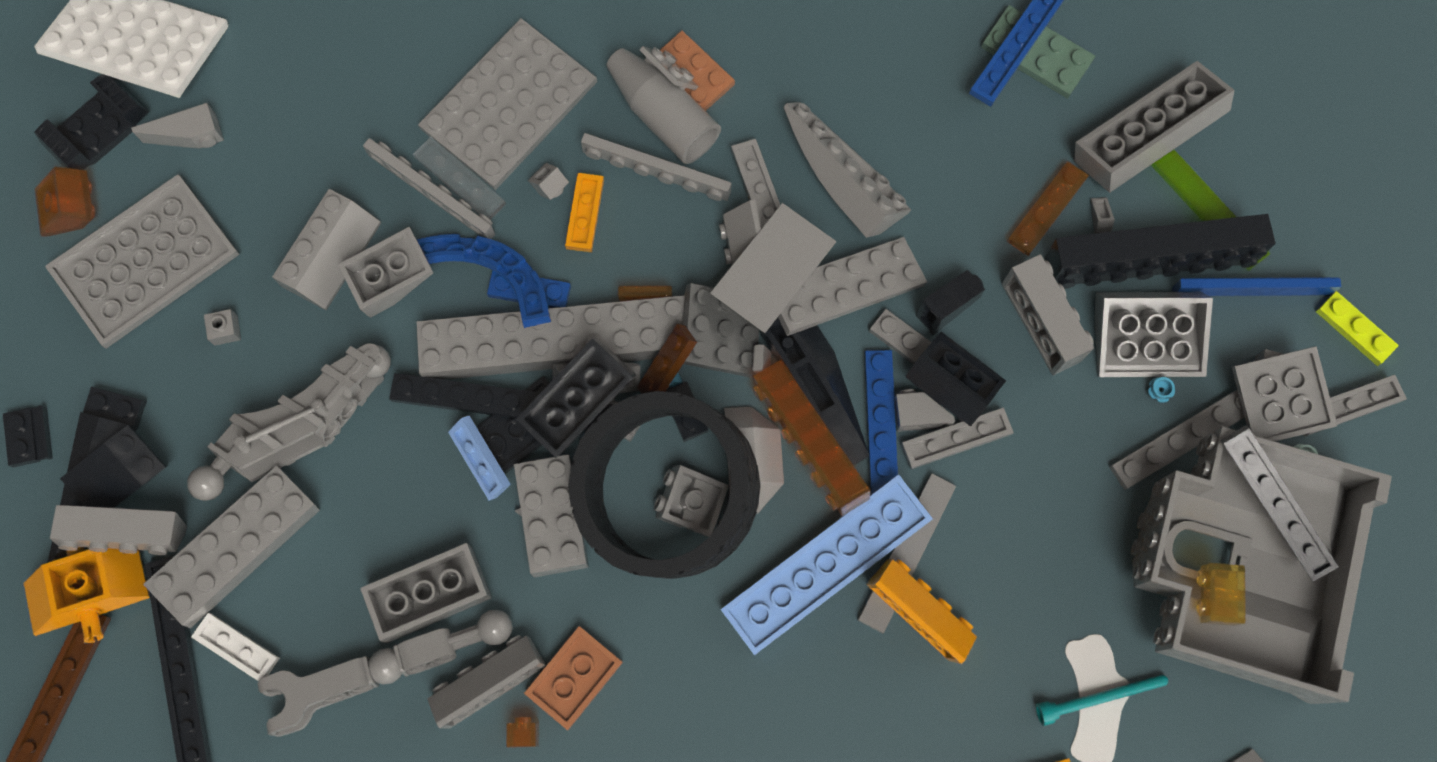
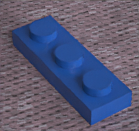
M492 270L487 292L488 297L519 303L518 297L511 285L501 275ZM540 278L548 308L567 307L571 284Z

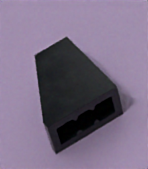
M966 270L925 298L916 317L934 336L982 296L985 291L982 280L977 275H972Z

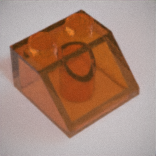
M54 167L35 188L41 236L47 237L83 229L94 218L95 207L91 204L90 198L92 185L88 181L87 170Z

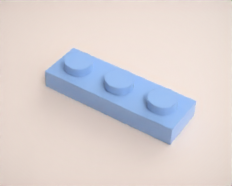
M471 417L461 418L448 433L489 501L493 500L511 484Z

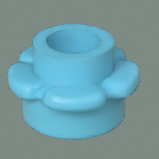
M1156 377L1149 383L1148 393L1150 397L1157 399L1160 403L1169 401V398H1172L1175 394V385L1167 377Z

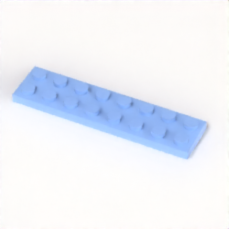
M897 475L724 606L721 611L751 652L756 655L933 520V518L900 475Z

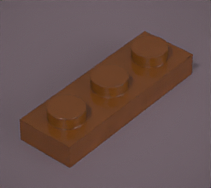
M677 324L637 386L641 394L654 391L665 392L695 347L697 341L685 325Z

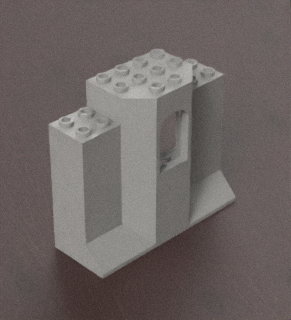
M1222 426L1199 441L1196 449L1199 459L1197 465L1193 467L1191 474L1176 470L1155 482L1148 505L1144 513L1140 514L1137 522V528L1140 529L1139 537L1134 540L1131 548V555H1134L1132 562L1134 587L1167 597V600L1164 599L1160 607V616H1162L1161 626L1156 629L1153 643L1156 644L1155 652L1288 692L1306 703L1349 702L1354 673L1342 668L1373 509L1387 503L1392 476L1255 436L1339 567L1313 582L1221 442L1222 439L1236 432V430ZM1183 530H1190L1231 542L1232 547L1225 579L1179 565L1174 559L1172 551L1173 543L1178 533Z

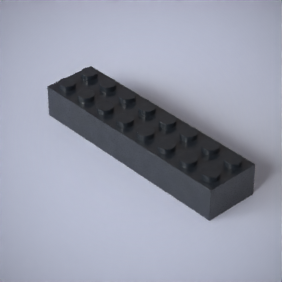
M1260 214L1060 237L1055 239L1044 259L1051 264L1056 282L1060 283L1064 289L1075 286V284L1085 283L1086 286H1093L1101 283V281L1109 280L1112 283H1119L1127 280V278L1135 277L1138 280H1145L1153 277V275L1163 274L1164 277H1171L1179 274V272L1189 271L1190 274H1197L1205 271V269L1215 268L1216 271H1223L1231 268V266L1241 265L1242 268L1255 266L1276 242L1269 215Z

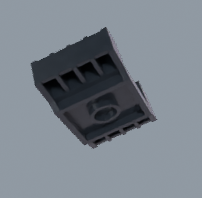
M104 74L96 77L90 82L98 91L96 95L58 127H55L46 119L34 132L39 142L73 177L89 165L96 164L131 134L132 127H135L149 112L114 77Z

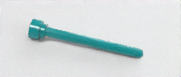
M1158 675L1059 704L1044 701L1035 705L1036 713L1042 726L1054 724L1055 720L1060 718V715L1166 686L1168 678L1165 675Z

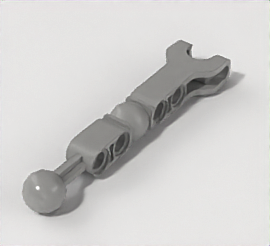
M488 610L481 615L475 626L450 634L447 628L434 630L394 645V649H379L372 654L371 658L364 656L305 677H297L295 674L284 670L268 675L258 681L259 692L269 697L284 694L286 698L285 707L282 712L267 721L268 735L280 737L300 731L307 726L316 710L379 687V683L392 684L402 674L407 677L448 663L457 657L455 650L480 641L490 645H500L508 640L512 632V620L504 611Z

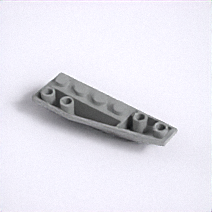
M801 102L786 103L784 106L785 112L810 166L832 199L866 238L880 235L911 211L906 204L905 198L891 188L888 179L879 174L814 115L807 105Z

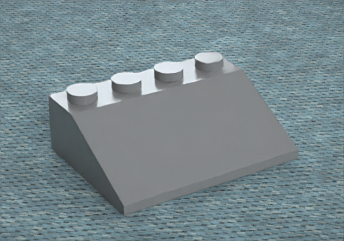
M1096 292L1094 323L1098 377H1206L1213 298L1203 292Z

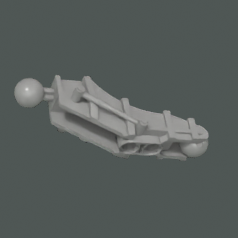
M372 343L365 344L358 349L350 346L346 351L347 355L330 366L325 364L321 369L322 374L317 380L295 397L289 399L282 395L278 400L279 405L252 413H234L229 419L232 423L215 444L210 443L207 446L217 458L210 466L197 467L190 473L187 479L189 493L199 500H213L221 494L224 488L223 475L229 468L253 482L264 477L275 466L279 469L286 465L289 466L295 463L296 460L322 447L326 448L335 440L334 436L340 434L341 428L353 415L357 406L360 405L362 407L374 389L383 382V375L388 372L391 366L389 352L382 346Z

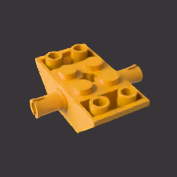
M78 547L75 551L66 550L67 557L41 565L24 582L33 635L37 636L81 621L85 643L96 642L95 637H97L98 641L104 638L99 620L100 614L150 598L149 590L143 585L147 580L140 550H137L135 554L119 552V549L108 548L107 552L85 551L84 547Z

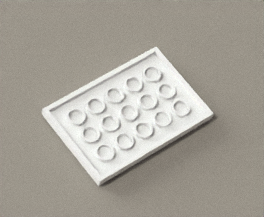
M70 0L34 47L38 54L180 98L227 30L228 23L226 19L165 0Z

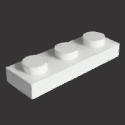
M207 613L191 636L257 681L268 676L280 659L211 613Z

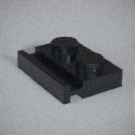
M40 405L37 408H26L3 413L8 466L14 468L41 462L40 460L53 459L47 407Z

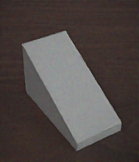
M1091 198L1094 232H1112L1115 219L1108 199Z

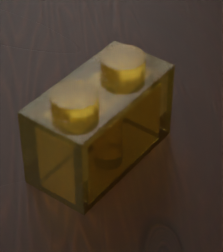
M1208 563L1201 566V570L1197 574V584L1201 587V598L1197 603V613L1201 616V623L1230 626L1246 624L1245 566Z

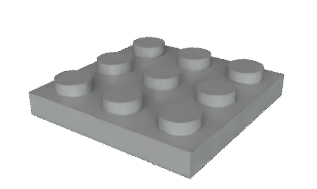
M1317 346L1232 366L1246 424L1254 436L1275 442L1337 427Z

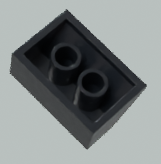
M943 332L937 335L905 376L916 387L922 389L934 398L938 404L943 405L955 414L959 420L965 422L970 427L1006 382L1004 378Z

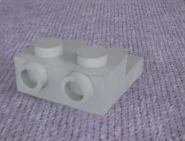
M673 466L672 470L668 469L664 475L663 484L666 485L663 496L659 495L654 503L653 509L657 511L655 518L710 537L729 485L684 466Z

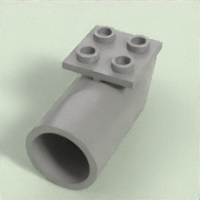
M642 46L640 51L646 56L645 59L624 48L617 50L608 59L607 68L630 109L684 164H690L703 156L718 139L721 126L685 91L686 88L696 90L699 87L693 81L694 76L687 69L678 67L675 64L677 59L666 50L662 52L656 47L651 49Z

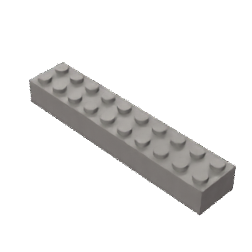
M685 295L550 308L551 322L527 328L523 326L520 311L417 321L419 374L422 377L448 380L552 369V364L570 362L595 337L622 362L655 359L677 324L683 325Z

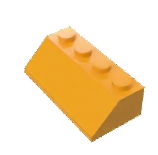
M887 559L866 585L948 661L962 664L977 638L971 631L973 626L963 617L957 619L950 612L953 608L944 599L939 597L937 600L929 593L932 589L922 579L918 578L916 581L908 574L910 568L899 559L896 562L893 559Z

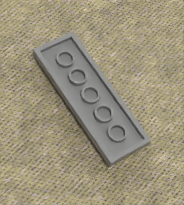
M902 237L817 267L778 318L787 336L923 287L927 280L905 238Z

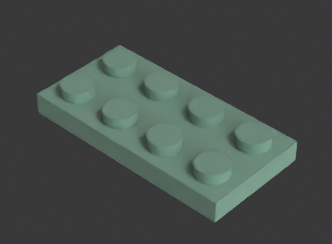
M1009 5L984 40L981 48L995 55L1023 13ZM1046 27L1017 69L1068 99L1096 56Z

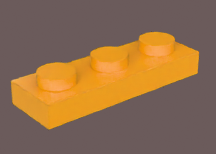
M578 173L565 243L566 249L592 253L604 176Z

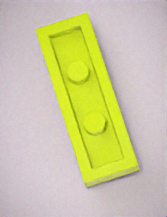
M1337 291L1316 311L1318 315L1376 366L1382 364L1399 346Z

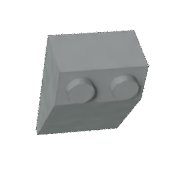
M410 227L338 264L360 310L370 318L394 306L434 273Z

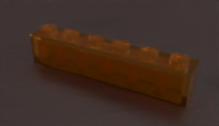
M779 360L754 375L755 386L752 387L754 394L760 402L762 400L768 405L766 409L768 415L774 423L777 421L783 428L781 433L788 444H794L797 449L795 454L803 466L808 465L812 471L810 477L816 487H822L827 493L825 499L833 511L837 509L841 516L870 500V489L783 362Z

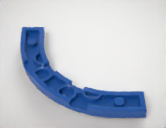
M447 234L417 239L429 264L447 261L469 262L487 267L501 275L511 285L518 297L524 328L551 322L546 295L538 274L529 266L525 258L514 249L481 236L473 239L460 238L459 234Z

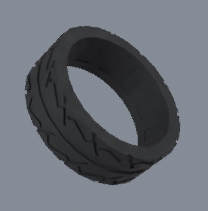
M648 392L631 396L612 405L588 428L581 438L572 459L574 461L570 469L569 497L570 505L573 507L572 514L581 535L590 547L594 548V551L609 564L634 575L676 579L698 575L718 566L742 543L749 533L757 513L761 484L757 461L748 440L731 420L716 409L700 400L681 393ZM666 416H685L703 422L716 435L724 448L731 472L729 502L720 524L710 537L698 547L678 557L655 560L643 556L630 548L616 534L611 525L603 500V482L606 467L614 450L623 438L638 426L650 420Z

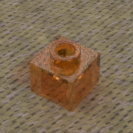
M515 717V723H507L506 747L539 746V723H532V717Z

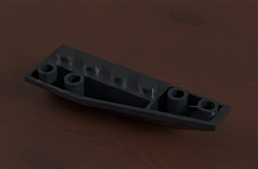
M777 318L766 333L761 331V337L845 470H848L870 455L835 352L817 325L787 336L779 318Z

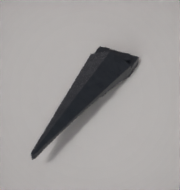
M91 387L84 410L79 415L67 472L125 426L130 425L136 431L147 401ZM64 484L60 505L85 507ZM52 541L47 563L67 557L66 550L60 549Z

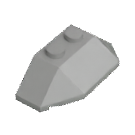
M752 407L724 408L725 417L731 420L746 437L757 461L761 484L759 505L756 510V514H759L784 484L781 432L776 425ZM727 459V463H728V480H729V497H730V492H731V472H730L729 462H728V459Z

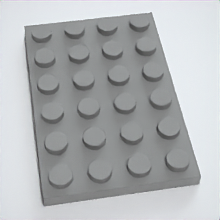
M521 18L433 108L418 126L425 134L496 190L597 83V77Z
M177 174L45 267L99 343L107 349L240 254L183 178Z

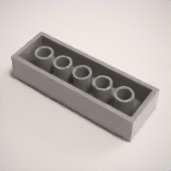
M1196 61L1078 140L1075 145V163L1110 193L1231 111L1235 90L1200 62Z
M275 466L143 585L181 625L191 629L320 510Z

